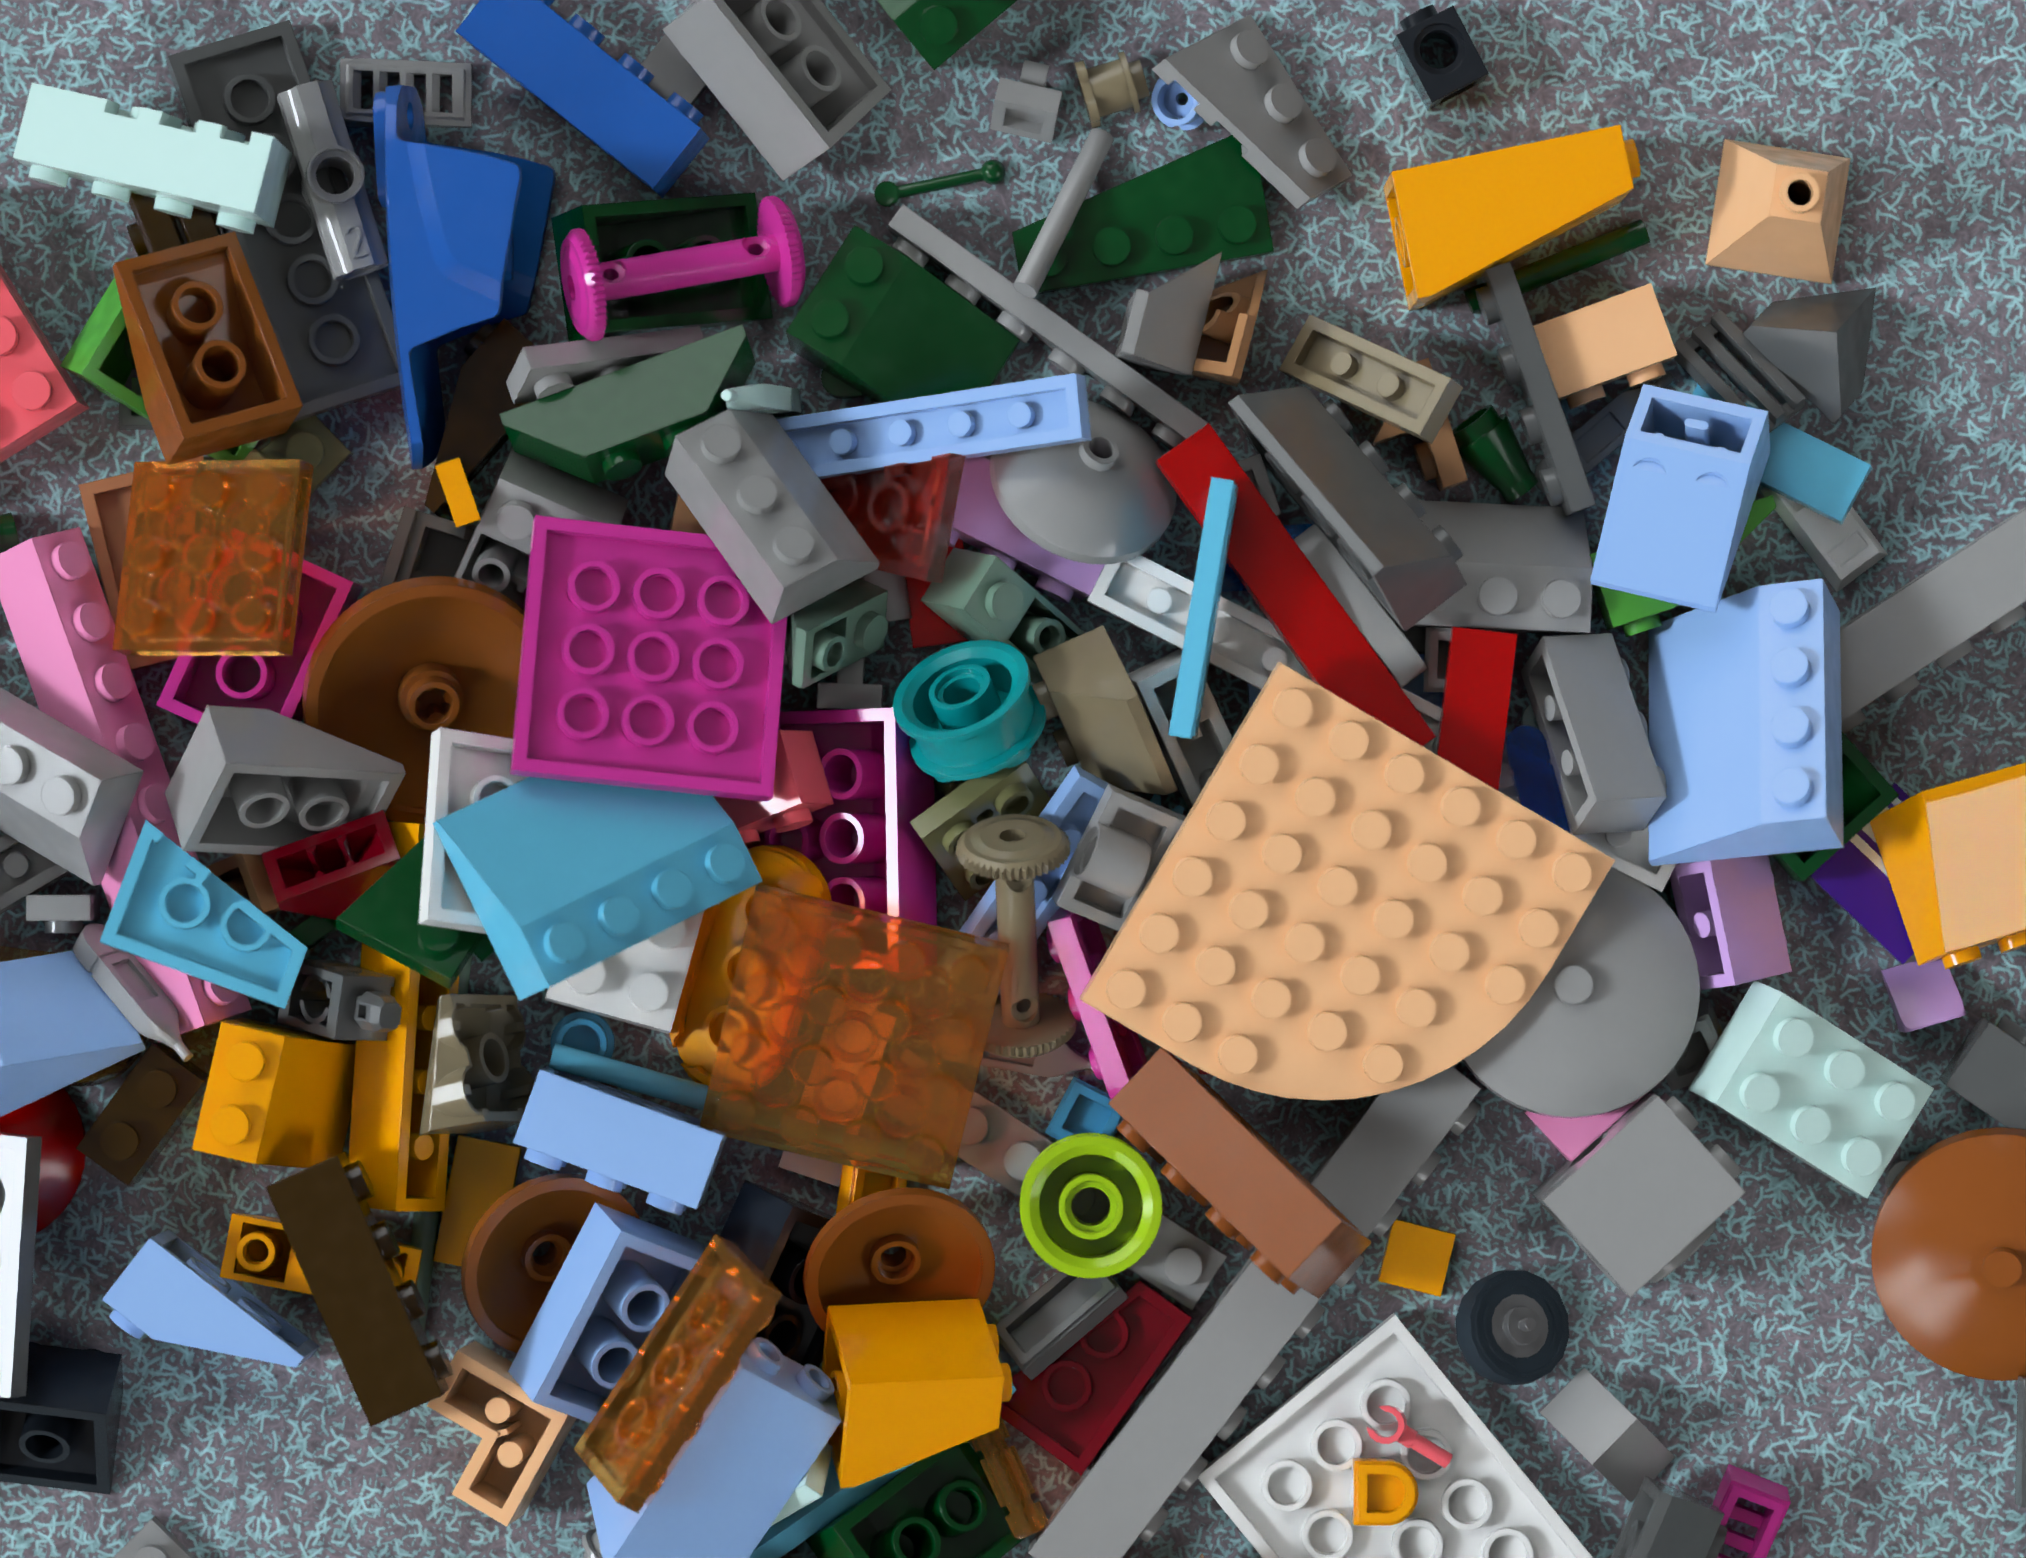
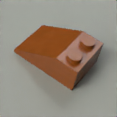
M235 231L114 263L113 272L144 406L167 466L287 432L301 411L303 404Z

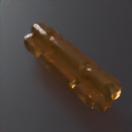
M1000 1417L998 1429L970 1441L975 1452L982 1450L985 1459L981 1460L980 1463L1000 1507L1007 1506L1010 1515L1005 1518L1013 1536L1017 1539H1023L1043 1530L1048 1526V1519L1040 1501L1034 1503L1030 1494L1035 1493V1490L1015 1445L1011 1447L1007 1445L1005 1439L1010 1437V1434L1003 1419Z

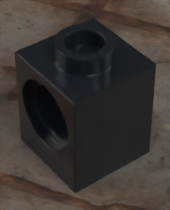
M1432 4L1414 12L1399 22L1403 32L1396 35L1392 44L1427 111L1485 81L1489 72L1453 5L1438 13ZM1431 38L1442 39L1452 47L1454 62L1445 68H1433L1422 59L1420 45Z

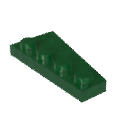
M423 838L336 918V929L438 984L451 989L485 934L419 924L424 851Z

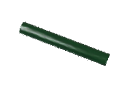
M1640 219L1514 270L1521 293L1524 294L1650 243V238L1643 221ZM1483 283L1463 291L1472 314L1481 311L1475 289L1483 287Z

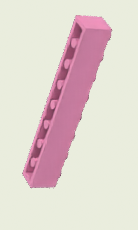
M76 527L30 538L0 553V601L39 710L144 771L101 883L110 910H112L145 820L149 821L180 848L182 847L165 796L170 778L81 528ZM185 851L199 861L196 852ZM135 956L177 1008L180 1036L252 1010L248 997L243 994Z

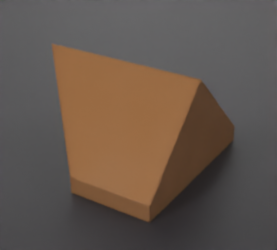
M1268 269L1213 289L1192 376L1234 387L1238 386L1256 323Z

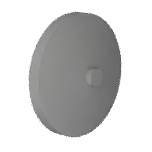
M1611 867L1550 971L1531 999L1506 1027L1480 1049L1462 1061L1478 1081L1498 1097L1518 1108L1539 1115L1557 1118L1591 1117L1620 1109L1642 1097L1660 1083L1674 1068L1684 1053L1696 1024L1700 1000L1699 970L1690 938L1682 923L1662 897L1649 886Z

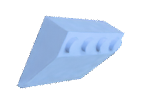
M1823 578L1756 586L1721 599L1716 613L1694 609L1662 621V626L1649 630V745L1656 765L1664 772L1667 795L1649 821V863L1651 866L1844 848L1840 610Z

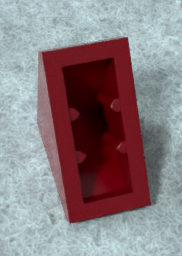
M384 810L261 854L280 910L336 920L337 917L401 859Z

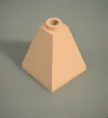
M1724 139L1705 265L1832 284L1851 158Z

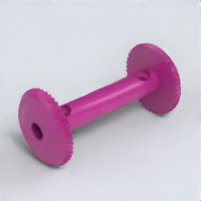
M775 195L766 196L761 200V203H759L760 207H758V236L599 263L594 245H592V240H590L587 232L584 229L582 230V228L570 230L561 246L560 268L567 308L576 330L589 341L602 340L606 330L605 325H607L606 301L765 274L769 291H771L774 300L777 301L779 306H782V308L794 306L803 293L806 270L802 239L791 209Z

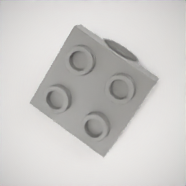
M1108 784L1052 896L1056 906L1119 931L1186 816Z

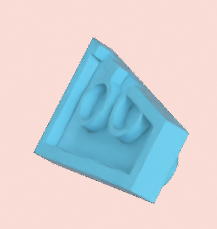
M145 820L100 939V943L284 1010L308 949L260 909L214 875L202 863L187 852L182 851V848L147 820Z

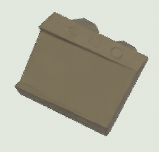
M446 994L439 996L419 1136L427 1134L469 1133L473 1135L506 1129L521 1122L534 1086V1080L530 1072L521 1065L520 1050L525 1044L526 1031L523 1016L517 1007V996Z

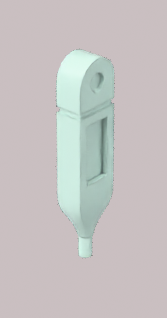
M761 383L726 388L721 393V398L726 401L727 410L735 409L773 414L774 417L802 413L798 388Z

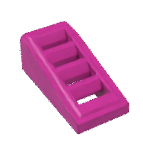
M1729 1464L1712 1505L1724 1513L1721 1525L1726 1526L1728 1519L1732 1518L1758 1529L1755 1537L1752 1538L1727 1528L1724 1544L1747 1552V1558H1766L1791 1504L1787 1487ZM1738 1497L1766 1507L1764 1514L1736 1503ZM1719 1553V1555H1718L1717 1558H1731V1557H1728V1556H1726V1555H1723V1554Z

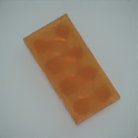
M716 1233L574 1447L575 1452L614 1500L636 1513L640 1511L648 1497L657 1492L662 1486L667 1474V1468L685 1441H688L696 1434L702 1423L704 1412L720 1388L733 1378L739 1365V1359L756 1333L768 1325L774 1314L775 1305L782 1296V1293L734 1243Z

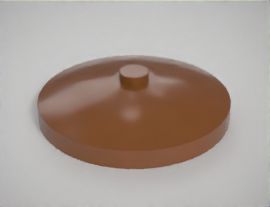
M445 576L417 577L386 585L369 593L346 609L324 633L313 652L303 686L302 708L304 724L403 764L406 774L385 812L387 820L401 823L425 824L432 732L442 727L513 739L525 611L514 601L486 585L471 580Z
M2005 1127L1976 1129L1948 1137L1932 1145L1909 1162L1896 1176L1880 1203L1874 1222L1871 1244L1872 1274L1881 1305L1889 1320L1903 1338L1923 1356L1948 1370L1968 1377L1984 1380L2011 1381L2018 1380V1376H2026V1130Z

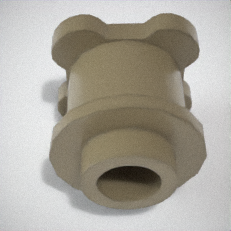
M1124 51L1117 53V60L1086 68L1084 60L1074 62L1075 72L1092 128L1100 127V117L1130 108H1133L1135 114L1141 112L1139 99L1150 97L1140 60L1128 63Z

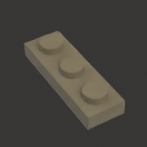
M1309 314L1279 368L1281 372L1291 379L1430 444L1433 443L1463 389L1460 384L1448 376Z

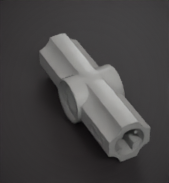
M315 80L279 93L277 100L302 177V195L312 209L333 280H350L387 267L388 260L363 183L365 178L364 166L353 151L332 80ZM324 167H334L341 170L349 181V189L341 194H331L324 191L316 180V172Z

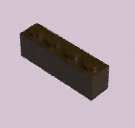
M343 1152L267 1186L266 1190L370 1427L442 1396L449 1389L445 1378L453 1375L449 1359L440 1341L436 1339L429 1342L419 1321V1318L427 1315L424 1302L413 1280L410 1279L403 1283L393 1262V1258L401 1255L400 1249L388 1222L383 1220L376 1223L366 1199L374 1196V1190L362 1163L359 1160L350 1163L346 1152Z

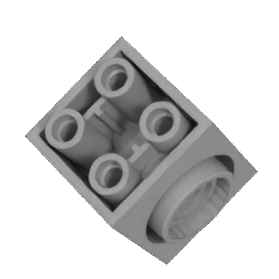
M1648 1092L1572 1162L1567 1160L1531 1193L1615 1287L1630 1298L1647 1282L1656 1283L1691 1257L1716 1229L1715 1220L1746 1193L1735 1181L1743 1172L1741 1168L1717 1143L1713 1145L1707 1140L1702 1144L1691 1132L1699 1125L1698 1121L1675 1096L1670 1097L1666 1093L1659 1097Z

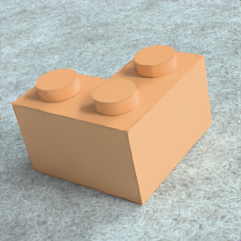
M473 1341L457 1350L450 1363L453 1375L445 1378L449 1389L442 1396L429 1401L427 1406L482 1438L452 1495L507 1527L524 1515L577 1418L532 1402L508 1372L512 1362L479 1342Z

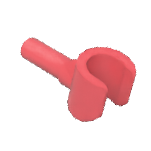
M1392 1405L1379 1406L1385 1412L1392 1413L1396 1417L1398 1429L1393 1436L1385 1437L1379 1434L1377 1430L1367 1426L1369 1436L1374 1441L1381 1444H1391L1397 1441L1443 1468L1448 1466L1453 1454L1407 1426L1406 1417L1398 1407Z

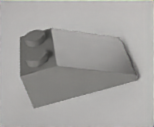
M207 705L165 791V796L182 851L261 855L262 853L384 810L385 813L406 772L403 764L269 709Z

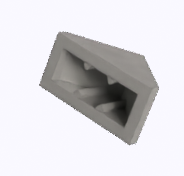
M1585 1367L1539 1412L1630 1503L1636 1498L1645 1476L1655 1479L1675 1458Z

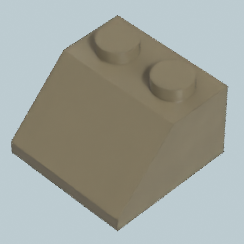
M1104 625L1033 656L1043 680L1033 684L1032 688L1040 705L1045 706L1047 721L1059 716L1063 728L1052 732L1067 767L1079 762L1083 770L1122 790L1168 795L1178 790L1141 700Z

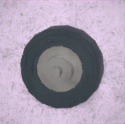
M1525 1270L1497 1271L1476 1281L1462 1297L1456 1315L1457 1342L1465 1361L1481 1377L1500 1385L1529 1384L1549 1374L1563 1358L1569 1339L1568 1313L1559 1293L1544 1278Z

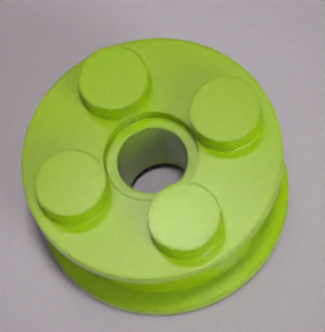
M1079 1133L1052 1143L1030 1165L1020 1192V1217L1024 1233L1030 1245L1046 1263L1071 1276L1101 1278L1124 1271L1147 1252L1160 1227L1162 1197L1158 1181L1149 1163L1130 1144L1114 1136L1102 1133ZM1088 1187L1102 1190L1110 1202L1109 1210L1105 1217L1094 1223H1086L1079 1220L1072 1211L1074 1196L1080 1190Z

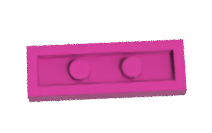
M1060 907L1047 922L1046 939L1048 949L1054 961L1062 964L1069 984L1068 1003L1074 1018L1078 1022L1083 1023L1090 1042L1089 1060L1092 1071L1097 1079L1104 1081L1110 1099H1113L1147 1063V1059L1136 1032L1081 1001L1080 996L1107 952V947L1097 922Z

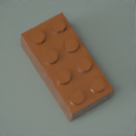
M1161 1047L1108 1103L1123 1118L1116 1126L1118 1131L1143 1154L1145 1152L1149 1154L1160 1165L1166 1160L1167 1163L1160 1170L1162 1174L1187 1197L1191 1196L1204 1208L1210 1203L1212 1206L1205 1213L1206 1217L1232 1241L1235 1239L1248 1251L1255 1247L1257 1250L1250 1257L1251 1261L1277 1285L1281 1284L1293 1295L1300 1288H1303L1319 1299L1372 1243L1206 1081Z

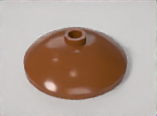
M557 1173L537 1177L516 1186L488 1208L475 1225L465 1247L461 1266V1285L465 1303L471 1316L490 1339L503 1348L518 1353L595 1202L640 1219L634 1208L620 1193L585 1181L586 1175ZM543 1242H550V1248L546 1254L533 1256V1252L538 1245Z
M894 1188L876 1192L856 1200L839 1211L825 1224L814 1239L805 1261L803 1272L804 1291L812 1316L824 1332L826 1330L828 1306L979 1298L983 1308L994 1282L995 1256L984 1225L974 1212L962 1202L949 1195L930 1189ZM897 1246L900 1247L899 1250L893 1254L884 1253V1251L889 1248Z

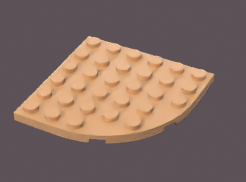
M1278 661L1083 990L1080 999L1189 1064L1223 1081L1255 1092L1291 1099L1321 1101L1356 1099L1391 1092L1421 1082L1454 1066L1480 1049L1508 1025L1531 999L1550 971L1615 860Z

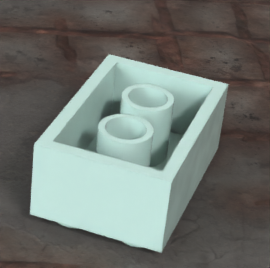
M1753 981L1688 1090L1833 1181L1868 1198L1934 1088L1783 992L1758 981Z

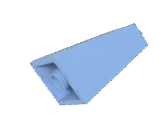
M731 1327L586 1483L602 1558H749L841 1423L833 1393L834 1385L830 1378L814 1365L806 1364L802 1366L782 1355L779 1349L770 1341L762 1337L753 1339Z

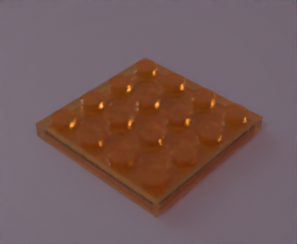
M756 884L700 1127L711 1131L713 1129L726 1133L725 1137L950 1189L1010 943Z

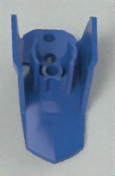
M395 85L386 86L385 91L376 92L374 96L373 126L376 183L381 207L386 208L394 335L412 469H423L437 458L445 429L438 349L443 344L480 330L488 322L494 325L500 323L503 319H514L529 312L548 224L556 173L548 165L519 157L431 143L426 137L423 107L416 87Z

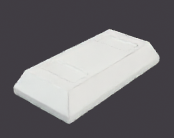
M1766 487L1761 490L1765 497L1773 495L1776 504L1774 510L1836 592L1840 591L1888 555L1853 507H1851L1843 524L1840 525Z

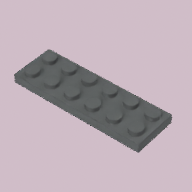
M290 20L169 55L166 63L189 127L194 128V124L198 120L221 124L229 130L245 135V141L249 142L252 132L274 136L292 153L274 228L256 224L254 234L235 231L303 404L301 411L293 422L400 389L393 314L378 271L376 270L368 275L350 280L334 281L312 209L302 195V177L277 100L279 93L297 85L311 82ZM324 167L316 172V180L324 191L331 194H341L349 189L341 170L334 167ZM224 228L226 233L234 232V230Z

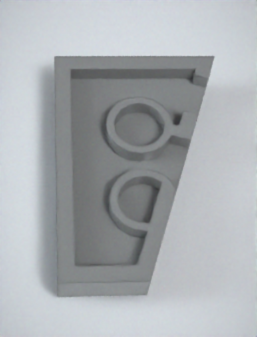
M1251 14L1172 54L1152 69L1167 85L1171 84L1174 80L1180 84L1198 102L1194 111L1210 126L1218 121L1242 144V157L1297 209L1334 189L1352 176Z

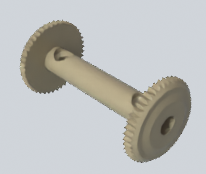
M1007 814L987 818L965 831L956 845V857L960 861V865L968 869V872L973 871L974 874H980V877L986 876L987 879L993 877L995 880L1000 995L997 996L991 1006L981 1002L976 1004V1007H971V1011H968V1015H966L965 1031L969 1039L981 1049L1007 1058H1030L1050 1053L1065 1044L1074 1035L1077 1026V1020L1070 1010L1069 1003H1065V999L1059 1000V997H1053V994L1039 993L1034 878L1036 875L1049 874V871H1055V868H1059L1060 864H1064V860H1067L1070 852V840L1066 833L1052 822L1032 815Z

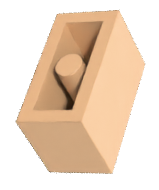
M1651 283L1533 326L1559 401L1566 399L1570 410L1606 397L1602 385L1626 377L1630 388L1666 375L1663 363L1671 361L1677 356Z

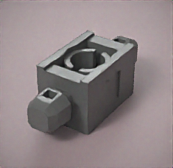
M303 959L285 1010L279 1008L277 1022L334 1040L386 1041L387 1033L397 1028L401 1018L402 1008L397 1000L390 995L391 987H394L395 977L337 960Z

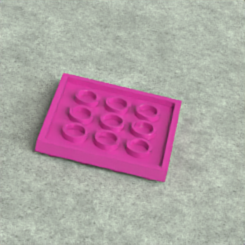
M535 515L532 524L510 775L770 802L773 798L787 617L773 624L769 622L707 534Z

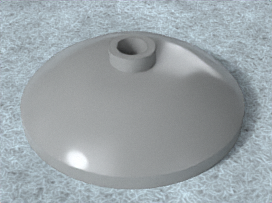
M1088 400L1091 429L1090 441L990 456L992 487L1007 517L1031 541L1063 558L1081 563L1101 565L1128 561L1152 548L1164 534L1173 517L1176 505V491L1155 464L1156 460L1163 456L1164 453L1142 427L1124 414L1103 404Z

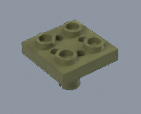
M1026 761L1018 766L1003 768L987 776L961 780L958 784H955L954 781L940 782L935 779V788L944 797L910 821L914 830L965 901L978 891L990 887L994 879L993 877L988 879L986 876L980 877V874H974L973 871L968 872V869L960 865V861L956 857V845L962 834L976 823L994 816L1025 814L1038 817L1050 801V797Z

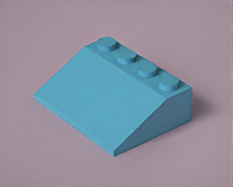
M528 777L432 823L519 1001L547 989L763 881L735 823L713 796Z

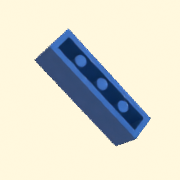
M480 0L457 28L456 32L467 43L663 198L710 139L697 125L704 115L676 92H673L666 101L648 86L655 77L652 73L627 53H624L618 61L612 58L599 47L606 37L576 13L567 22L550 8L555 0Z

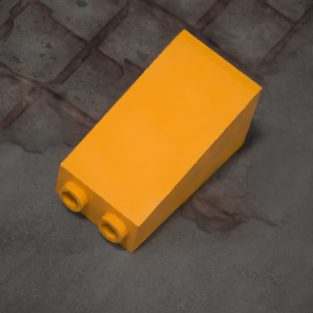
M1621 124L1392 171L1383 189L1409 311L1422 309L1480 278L1486 269L1512 261L1619 204L1634 188L1633 178L1640 177L1641 175L1636 144L1633 139H1623Z

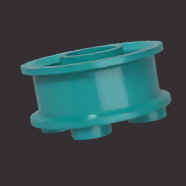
M994 640L962 642L930 655L917 664L904 677L893 699L894 717L899 727L911 737L909 746L915 763L923 772L933 776L940 782L980 778L1003 768H1011L1022 764L1029 758L1032 750L1031 747L1038 740L1046 722L1044 704L1040 705L1030 685V670L1026 659L1015 647Z

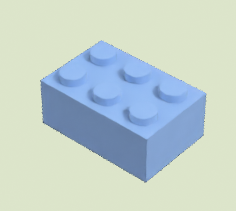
M548 1065L541 1068L538 1072L513 1143L527 1148L524 1159L556 1171H560L561 1167H566L567 1163L588 1170L585 1181L617 1193H621L622 1189H626L627 1184L649 1192L645 1201L647 1204L673 1214L682 1215L683 1211H686L687 1206L697 1209L704 1202L730 1130L597 1081L549 1068Z
M595 1202L508 1372L532 1402L630 1437L661 1403L728 1271L702 1243Z

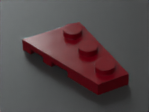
M1139 1281L1125 1292L1129 1297L1032 1381L1022 1370L1012 1377V1383L1016 1391L1012 1394L1010 1401L1002 1402L1000 1417L1081 1476L1087 1473L1195 1319L1143 1281Z

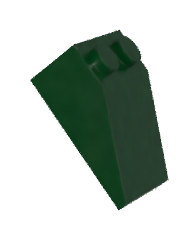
M755 192L581 205L551 218L568 342L587 340L576 330L571 320L561 279V246L570 230L582 228V230L584 229L587 232L590 240H592V245H594L599 263L758 236V210ZM765 274L606 301L607 325H605L604 337L700 326L703 329L772 319L767 279Z
M855 225L786 330L792 352L820 369L825 370L877 403L992 386L1020 343L1019 338L912 259Z
M981 1435L910 1465L805 1541L817 1558H1001L1044 1524L1046 1520L987 1437Z

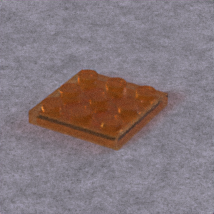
M301 459L183 461L168 466L166 461L135 462L112 650L124 655L292 656L314 465Z

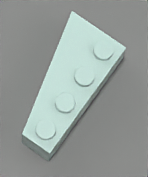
M37 83L31 84L13 155L15 160L26 167H30L28 178L64 188L67 186L69 177L93 183L91 194L123 203H129L131 193L155 198L154 210L182 218L191 219L194 208L218 214L216 225L242 233L254 234L256 224L274 228L292 158V153L274 136L252 132L249 142L245 141V135L229 130L221 124L198 120L193 128L182 125V119L162 111L133 106L131 112L119 109L120 104L108 99Z

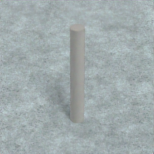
M1092 128L1013 284L1015 290L1027 297L1037 296L1114 141L1113 136L1107 131L1100 128Z

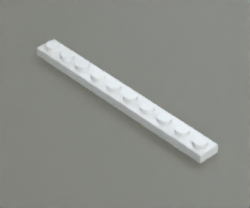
M1140 555L1125 562L1105 564L1087 602L1183 650L1194 582ZM1220 596L1209 664L1262 690L1278 661L1312 681L1269 620ZM1401 688L1436 737L1423 747L1436 754L1442 708ZM1505 741L1499 792L1573 835L1551 764ZM1649 823L1644 830L1574 835L1613 858L1615 862L1612 868L1646 884L1658 892L1663 891L1676 864L1651 866L1649 863Z

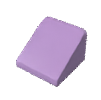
M1942 959L1919 966L1915 960L1881 970L1899 1032L1907 1033L1967 1015L1950 969L1945 970Z

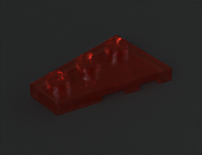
M947 453L932 456V460L914 464L903 462L884 466L883 470L820 479L880 562L876 570L924 581L942 583L965 456Z

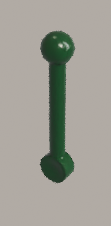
M988 160L979 169L896 186L890 181H884L876 187L874 191L875 199L881 206L891 207L898 202L899 198L979 181L996 185L1004 179L1005 168L1000 161Z

